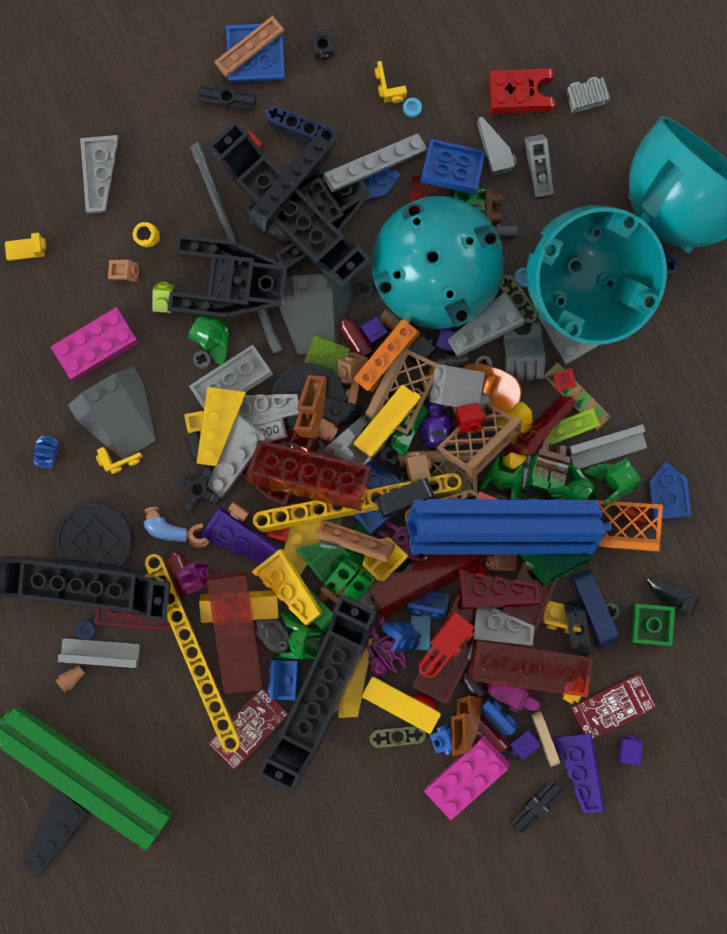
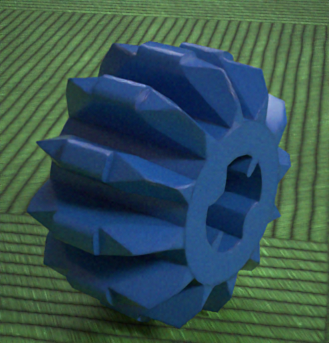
M50 436L39 437L34 450V465L45 469L53 467L59 448L57 439Z

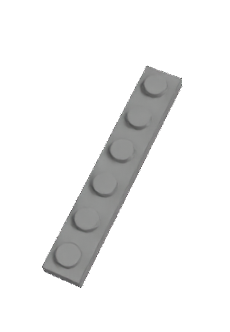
M417 133L324 173L323 178L331 192H335L426 152L427 147Z

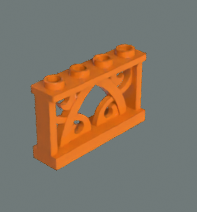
M402 319L357 373L354 380L367 391L373 392L381 383L391 363L405 347L408 349L421 333Z

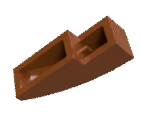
M308 375L297 406L299 415L294 426V430L299 437L317 438L326 396L327 378L324 376Z
M467 696L457 699V716L451 717L452 756L469 753L480 723L481 698Z

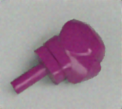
M368 645L366 647L370 654L368 670L374 676L382 677L388 670L387 665L378 654L374 653L371 645Z

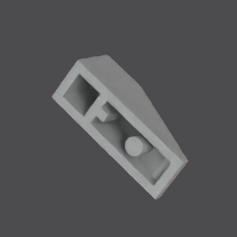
M483 117L478 118L477 125L491 177L512 172L517 164L515 154L511 153L510 147Z
M543 134L525 137L526 156L534 196L536 198L552 195L554 191L547 138Z

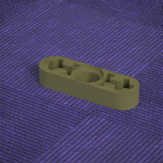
M504 275L500 291L502 294L504 292L507 294L517 310L525 304L528 305L525 309L528 313H533L531 320L530 318H524L526 313L523 309L521 311L518 310V312L524 319V324H531L537 318V310L515 278L511 275ZM504 280L512 282L510 285L512 290L517 289L510 296L507 294L510 293V289L503 287ZM521 295L523 303L520 305L515 304L512 300L513 296Z
M416 726L378 729L371 733L370 743L376 748L419 744L425 740L426 732ZM415 729L423 733L422 736H419V740H416L415 737H409L410 741L406 742L405 730H409V734L415 733ZM395 731L402 732L403 740L400 742L393 741L392 734ZM385 732H390L389 740L391 743L386 744L387 739L381 740V744L373 741L377 733L384 737L386 736Z

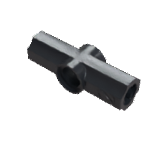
M200 85L198 102L219 105L225 109L237 108L254 111L257 95L236 91L230 87L218 88ZM226 95L232 96L229 101H224L223 97Z
M550 780L538 794L535 793L525 803V807L511 820V823L524 834L537 819L540 820L549 811L550 806L564 791L553 780Z

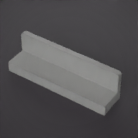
M643 424L569 447L568 452L572 465L581 469L646 449Z
M64 638L62 640L61 654H58V662L138 668L140 645Z

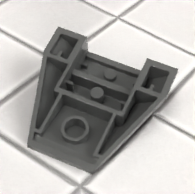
M326 274L297 275L286 278L283 305L279 306V309L298 355L336 353L341 335L339 330L340 323L346 317L351 299V280L342 287Z
M134 366L116 372L82 392L68 405L76 420L122 460L156 442L144 382Z

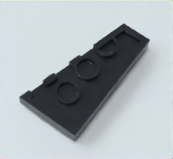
M57 789L23 864L39 876L89 812Z

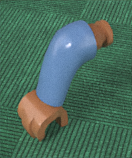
M158 507L145 509V514L148 515L146 516L147 520L144 521V526L151 536L176 542H186L188 540L190 546L194 549H203L209 545L210 542L206 538L196 539L194 537L195 533L203 531V523L194 525L187 531V528L173 526L165 522V519L157 513L159 511Z

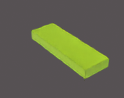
M594 408L561 420L560 424L553 428L545 440L553 445L599 427L600 423Z

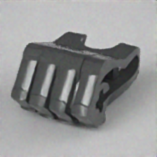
M532 322L530 332L527 335H518L514 330L502 335V343L506 354L503 366L504 371L512 374L519 381L524 380V376L526 380H534V376H536V379L544 378L545 350L540 322Z
M365 415L350 425V427L318 453L319 458L322 460L326 459L323 463L327 468L333 467L330 470L334 476L339 474L338 479L342 483L372 459L354 445L356 439L361 435L362 429L368 424V418ZM387 440L375 453V455L386 446V444L388 443Z

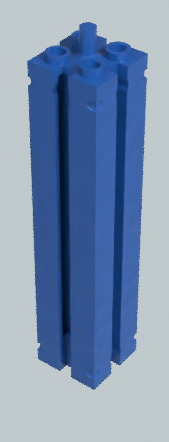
M414 499L411 507L412 512L409 513L407 518L408 534L411 537V555H419L420 553L594 554L606 531H611L612 529L611 523H602V520H600L602 518V509L599 508L598 500L427 499L424 501L422 499Z

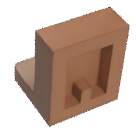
M109 260V280L137 282L139 275L138 263L130 260Z
M341 378L340 382L342 385L351 386V389L347 388L346 400L350 404H356L360 384L356 381L349 382Z
M235 501L227 510L230 515L242 522L250 513Z
M487 554L485 559L487 571H516L517 554Z

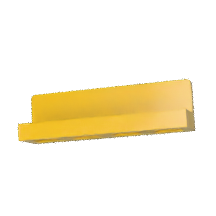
M401 385L356 439L354 445L368 457L372 458L420 401L421 396Z
M273 590L201 594L199 600L201 622L278 618L277 594Z
M376 677L371 678L361 696L431 734L441 715L437 710Z

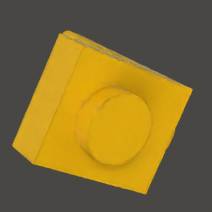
M378 61L377 68H374L376 79H380L381 86H378L379 96L384 98V103L392 101L393 103H400L407 98L406 86L387 89L382 62Z
M32 233L31 239L6 241V259L11 261L45 257L44 250L47 248L45 238L39 233Z
M104 447L97 450L98 455L96 456L99 465L103 466L106 472H111L112 474L122 471V467L128 464L129 466H134L140 463V459L143 458L141 453H137L113 464L107 449Z

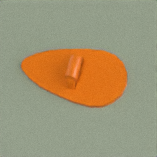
M473 363L463 367L464 369L485 372V384L482 392L489 395L490 403L497 408L509 410L520 401L521 386L512 374L485 364Z

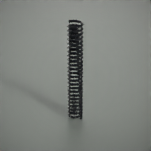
M374 456L372 458L371 467L374 464V468L377 465V469L380 466V470L388 471V473L391 471V474L394 472V475L397 473V476L400 473V477H402V474L403 478L407 473L406 467H400V465L389 463V461L386 462V460L383 461V459L380 460V458Z

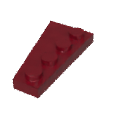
M560 396L543 412L544 416L534 420L530 424L531 428L525 433L520 432L516 436L517 441L512 445L508 444L504 448L508 454L511 452L516 454H533L538 449L540 443L548 438L553 428L560 424V420L572 410V406L576 403L575 399L572 396Z
M464 570L458 571L463 609L541 604L539 584L520 580L512 581L498 576L490 577L481 573H468Z

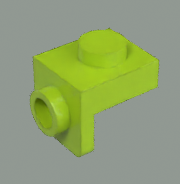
M167 282L155 284L153 288V312L172 313L167 308L170 291L173 292L174 285H169Z

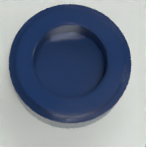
M81 621L76 627V634L82 640H89L95 636L96 626L91 621Z

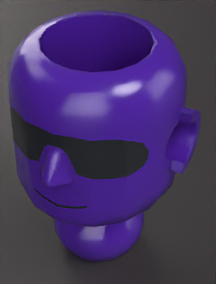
M426 402L425 406L427 407L429 417L423 419L420 434L424 439L425 445L428 448L438 447L453 432L452 420L450 416L442 415L443 405Z

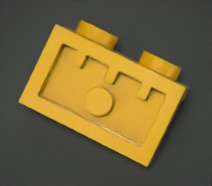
M546 601L541 622L546 624L545 628L557 631V627L565 629L564 633L569 634L564 604ZM576 624L573 627L575 635L576 632L582 631L580 624Z

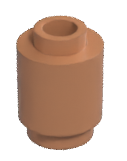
M322 418L317 437L324 441L332 442L338 428L335 427V424Z

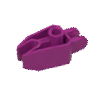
M387 521L385 523L386 527L394 531L395 535L391 538L381 530L377 534L383 539L391 538L408 555L406 559L423 564L424 561L417 555H411V537L408 534V528L406 526L398 528Z
M193 562L178 569V574L176 575L182 590H185L189 595L213 582V575L207 573L208 569H210L209 565L202 562Z
M384 619L379 620L380 626L383 628L386 622L384 621ZM373 626L371 632L374 637L372 642L373 649L393 672L397 673L393 663L394 658L399 659L405 669L404 652H394L391 650L396 640L385 632L378 635L375 626Z
M492 680L487 690L496 700L507 704V709L516 713L519 710L522 711L523 708L534 712L540 708L539 701L528 697L530 694L527 692L528 688L518 683L515 687L504 681Z

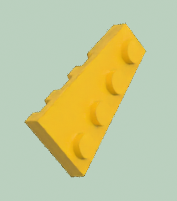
M207 386L197 464L217 465L246 392Z
M299 511L296 517L303 518L306 512ZM322 521L290 528L284 551L300 576L307 563L295 549L320 543L321 539L316 538L315 533Z
M279 549L252 571L263 580V583L268 588H271L277 594L276 596L281 601H284L289 606V609L305 625H309L323 614L283 549Z
M369 638L368 645H371V647L373 638ZM367 648L339 705V718L358 717L361 696L369 662L368 658L370 657Z

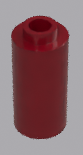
M348 317L340 323L339 330L354 352L368 357L375 351L355 318L350 319Z
M174 552L167 556L168 559L165 560L178 595L181 597L187 593L185 590H182L176 574H178V569L187 566L183 554Z
M481 715L476 737L479 739L484 735L502 753L508 747L509 742L484 715Z

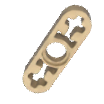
M541 711L531 713L550 767L560 764Z

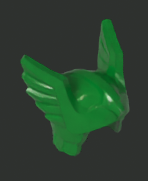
M200 315L193 324L188 338L198 343L204 350H208L210 357L216 364L222 365L226 362L228 351L226 346L229 335L227 322H222L218 318Z
M497 456L493 465L477 486V491L482 492L491 482L499 491L512 490L511 500H522L523 483L521 476L524 465L521 464L517 468L512 469L502 463V459Z
M627 458L620 462L618 461L614 465L597 464L596 466H591L590 469L584 470V474L598 482L606 480L608 488L614 492L604 501L605 505L614 503L621 497L633 492L637 485L642 482V479Z
M569 463L568 474L573 481L563 487L547 488V492L555 500L587 501L597 499L595 485L582 474L579 468Z
M281 611L280 615L285 625L294 629L288 638L291 652H281L272 656V659L315 660L322 630L309 627L297 616Z

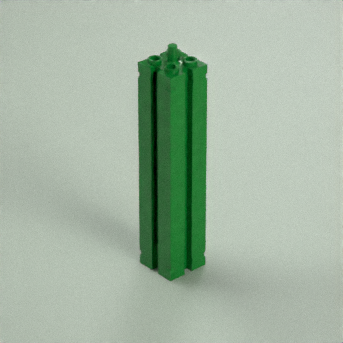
M22 706L12 710L9 709L4 717L0 715V748L132 842L137 843L142 849L148 850L173 812L164 808L163 805L33 714H30Z

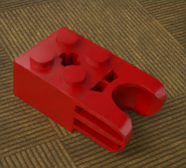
M554 70L490 71V115L554 110L556 108V100L553 97L541 95L537 89L539 85L550 83L554 79Z
M456 612L452 613L429 644L432 647L418 665L420 673L427 678L435 677L451 657L455 658L462 650L460 645L463 641L468 642L474 635L472 630L475 627Z

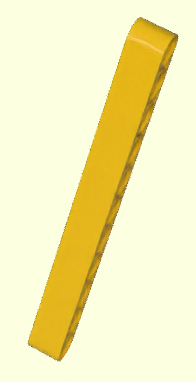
M455 473L428 478L430 485L437 484L439 486L437 491H433L435 494L433 499L457 494L462 489L461 478ZM452 480L458 482V485L454 488L448 486V483ZM415 481L260 511L254 515L253 523L259 531L269 532L379 510L377 503L372 502L374 496H381ZM357 499L363 501L359 507L353 506L354 501ZM337 503L344 504L341 510H334ZM318 507L325 508L322 514H315ZM299 511L306 512L303 518L296 517ZM280 515H287L285 521L278 522V517ZM262 518H267V524L260 526L259 521Z
M156 554L149 555L145 560L148 573L157 577L166 576L167 581L171 582L169 593L175 596V601L170 605L168 604L167 618L221 746L226 752H234L240 746V738L167 566L161 556ZM153 558H158L160 561L159 566L155 569L151 568L150 561ZM176 611L182 613L183 617L180 622L173 620V614ZM183 629H187L190 632V637L187 640H183L180 637V632ZM191 647H195L198 651V655L195 658L188 656V650ZM198 665L204 666L206 670L203 676H198L195 672ZM210 683L213 686L211 694L204 693V684ZM213 701L220 703L221 709L219 712L211 710L210 706ZM224 719L228 722L227 730H221L218 727L220 720ZM231 737L236 740L234 748L227 747V738Z

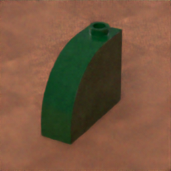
M586 553L519 554L545 588L585 567L594 556V554Z

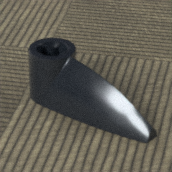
M647 578L646 583L660 599L680 611L694 615L699 596Z

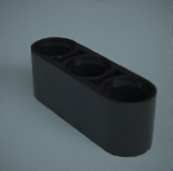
M424 478L377 497L375 501L382 518H387L410 509L414 499L426 501L427 499H433L435 494L428 478Z

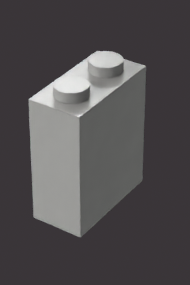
M437 364L434 371L433 387L430 392V402L454 407L477 402L480 404L485 372Z

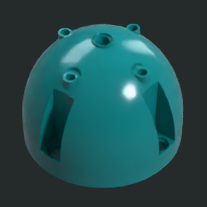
M661 116L641 141L635 153L629 174L628 198L630 199L634 214L651 227L660 241L672 246L681 247L684 251L690 253L694 247L711 245L727 238V159L683 125L671 118Z
M429 196L399 208L387 219L376 237L371 264L376 288L382 300L393 313L417 327L430 330H447L467 324L486 310L493 302L501 287L505 261L498 233L482 212L465 201L456 198ZM413 207H418L420 213L411 216L410 210ZM494 235L496 237L495 243L487 244L485 242L486 236ZM469 238L474 240L472 245L466 243ZM437 253L439 256L437 262L430 263L428 261L429 254ZM397 272L401 273V277L399 279H396L395 273ZM385 283H390L391 290L388 293H383L382 286ZM449 291L454 293L452 298L447 297ZM465 311L467 313L466 320L459 321L457 313Z
M589 205L567 211L545 226L540 233L543 237L538 243L534 254L529 253L526 282L529 295L536 310L552 328L575 341L601 345L627 338L648 322L663 297L667 279V264L659 238L647 223L625 210L609 206ZM576 261V267L571 270V263ZM650 297V302L645 305V299Z

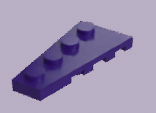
M222 507L217 510L199 536V539L206 538L208 541L213 542L214 545L231 549L236 554L246 555L249 559L261 564L280 549L245 523L234 518Z
M592 733L554 736L552 739L558 747L560 758L566 766L569 779L572 780L575 788L574 791L583 812H603L605 808Z

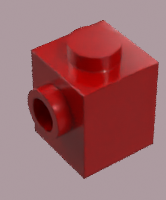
M478 402L456 407L455 419L461 434L483 429V421L486 420L484 409H480Z

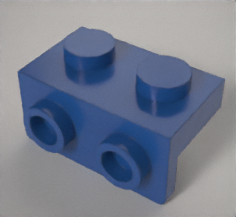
M412 588L407 612L418 617L427 615L433 620L445 619L450 595Z
M409 622L385 623L382 628L385 633L396 640L391 649L394 652L414 651L419 646L422 634L416 631Z
M271 660L269 666L270 684L268 685L269 699L296 701L299 694L300 661Z
M490 696L481 705V715H484L503 737L507 734L511 735L516 730V720L512 715L507 714L503 710V706L498 700H494Z

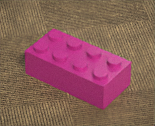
M116 307L52 345L51 349L70 380L76 382L136 346L139 342Z
M482 735L473 743L469 753L461 754L426 786L424 792L452 820L508 770L510 763Z

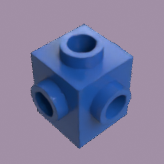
M447 725L436 728L437 732L430 735L436 754L444 752L445 755L452 753V728H448Z

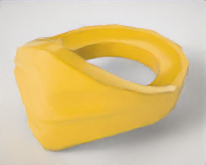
M141 222L133 230V239L142 247H153L160 242V234L155 225L149 222ZM145 226L151 231V236L148 240L142 241L138 239L137 233L141 227Z
M511 452L507 456L502 457V463L509 468L515 469L527 459V454Z

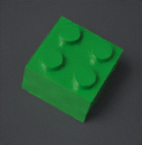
M632 604L629 642L672 646L675 607Z

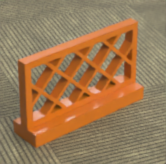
M598 500L602 513L604 512L611 520L609 523H614L620 530L615 536H609L606 533L598 547L660 552L663 505L615 501L614 503L607 504L603 509L601 505H605L604 501ZM612 505L617 506L621 511L613 519L606 512ZM630 507H636L641 512L633 520L625 513ZM650 508L658 509V517L651 522L644 513ZM622 514L630 521L623 529L615 522ZM643 515L650 524L641 531L634 522ZM631 524L639 531L633 538L628 537L624 533V530ZM651 525L657 531L656 539H648L643 533Z

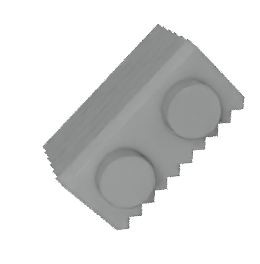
M592 77L582 84L580 82L572 83L566 91L572 113L608 104L610 100L603 77L600 79Z

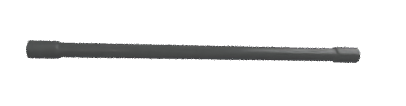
M195 143L190 146V150L199 167L228 240L239 243L206 162L201 144ZM266 309L257 310L272 354L282 352L283 348Z

